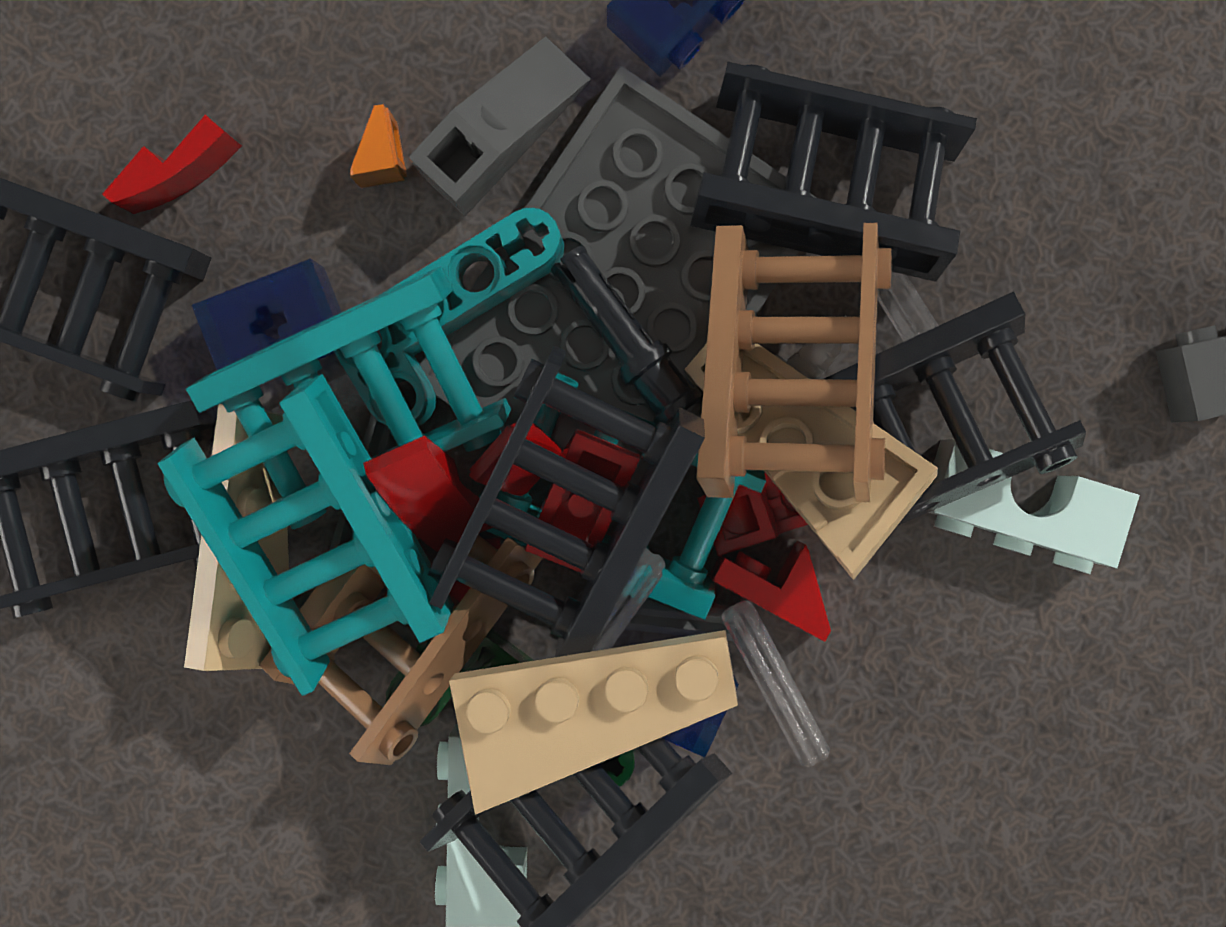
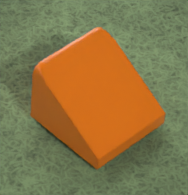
M384 104L373 107L351 166L350 177L360 188L404 181V177H407L398 124Z

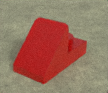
M578 429L575 430L561 454V457L623 487L628 481L630 482L640 460V454ZM551 483L537 515L538 519L593 545L597 539L603 541L612 521L610 519L611 511ZM529 544L525 546V551L581 572V569Z
M798 540L796 541L774 583L767 580L772 568L741 551L738 552L734 561L723 555L718 556L708 575L714 582L818 639L826 641L831 628L806 544Z

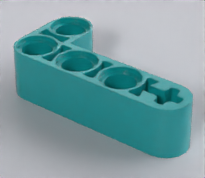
M523 208L505 217L392 288L441 266L453 289L443 301L438 303L442 314L437 316V319L445 335L448 336L549 274L553 265L561 262L560 259L564 255V241L556 221L549 213L538 208ZM533 230L538 237L545 236L542 239L545 251L540 255L534 256L529 249H523L525 241L522 236L527 231ZM500 246H503L508 255L511 256L510 259L518 269L509 274L506 264L494 251ZM478 261L492 264L494 267V278L491 285L480 292L465 290L463 275L471 264ZM397 321L379 330L382 336L380 353L396 384L408 381L414 387L416 403L411 413L419 426L431 417L436 407V394L432 384L415 358V355L423 350L413 330L405 331L401 322ZM340 348L335 350L338 360L370 413L379 422L387 425L353 358L345 359Z

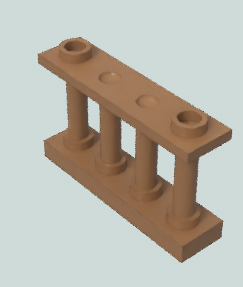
M864 223L862 255L759 257L758 250L748 249L742 225L716 226L701 418L704 419L705 439L699 449L697 480L707 497L734 498L735 476L745 477L746 470L852 472L856 502H870L871 480H884L885 438H872L877 297L878 289L891 288L892 253L891 248H879L878 223ZM861 282L859 317H755L754 310H746L748 290H758L759 283ZM755 344H859L857 380L751 379L750 372H742L744 350H754ZM751 406L856 407L855 445L747 443L746 436H738L739 412H750Z
M479 534L468 554L469 557L528 585H531L534 579V569L542 560V557L525 551V545L509 537L506 538L499 549H496ZM364 564L317 586L301 607L300 612L311 630H315L373 603L384 588L385 583L375 567L370 568ZM473 588L468 590L460 602L450 595L455 605L445 631L433 638L422 655L389 626L362 637L405 676L384 707L376 702L334 662L335 653L339 648L326 653L330 663L318 683L367 729L349 754L357 762L392 765L394 761L403 757L415 744L418 738V728L450 686L449 680L455 673L461 671L507 608V604ZM270 650L259 666L274 681L294 684L290 677L284 676L278 670Z

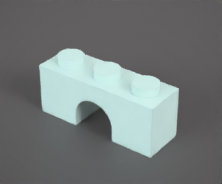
M954 439L940 441L933 464L938 467L937 477L931 485L968 469ZM989 449L993 458L1003 454ZM1058 475L1047 504L1040 510L1028 514L1013 499L1011 493L1012 477L928 512L937 515L934 523L936 528L970 538L974 527L996 533L993 543L995 546L1031 556L1033 546L1036 545L1055 551L1052 563L1091 574L1094 563L1113 568L1118 567L1140 495L1079 476Z
M458 724L451 731L448 742H440L438 747L437 777L438 780H448V798L460 790H463L465 794L470 791ZM457 838L455 841L448 843L447 866H438L435 882L436 905H446V927H520L516 921L521 915L461 841ZM500 846L527 879V847Z

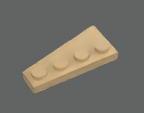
M707 343L685 368L688 379L695 387H699L702 392L704 389ZM755 344L754 350H744L742 372H750L751 379H809L759 344ZM751 406L750 412H739L738 436H746L747 443L855 445L856 411L851 407ZM874 423L872 438H885L884 480H871L870 502H856L852 472L764 470L853 580L937 477L938 467Z
M223 404L218 405L212 456L249 438L234 411L227 413ZM266 412L273 425L283 421V415ZM263 462L222 482L242 517L282 498ZM287 527L258 540L278 575L289 570ZM201 535L184 668L201 671L262 669L259 665L271 650V646Z
M726 630L455 673L449 680L475 815L738 706Z

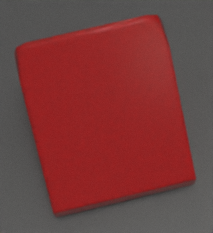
M516 423L507 426L469 469L471 471L469 476L476 482L484 485L487 484ZM533 423L525 439L560 456L562 452L560 447ZM513 464L500 490L522 496L528 493L540 477Z

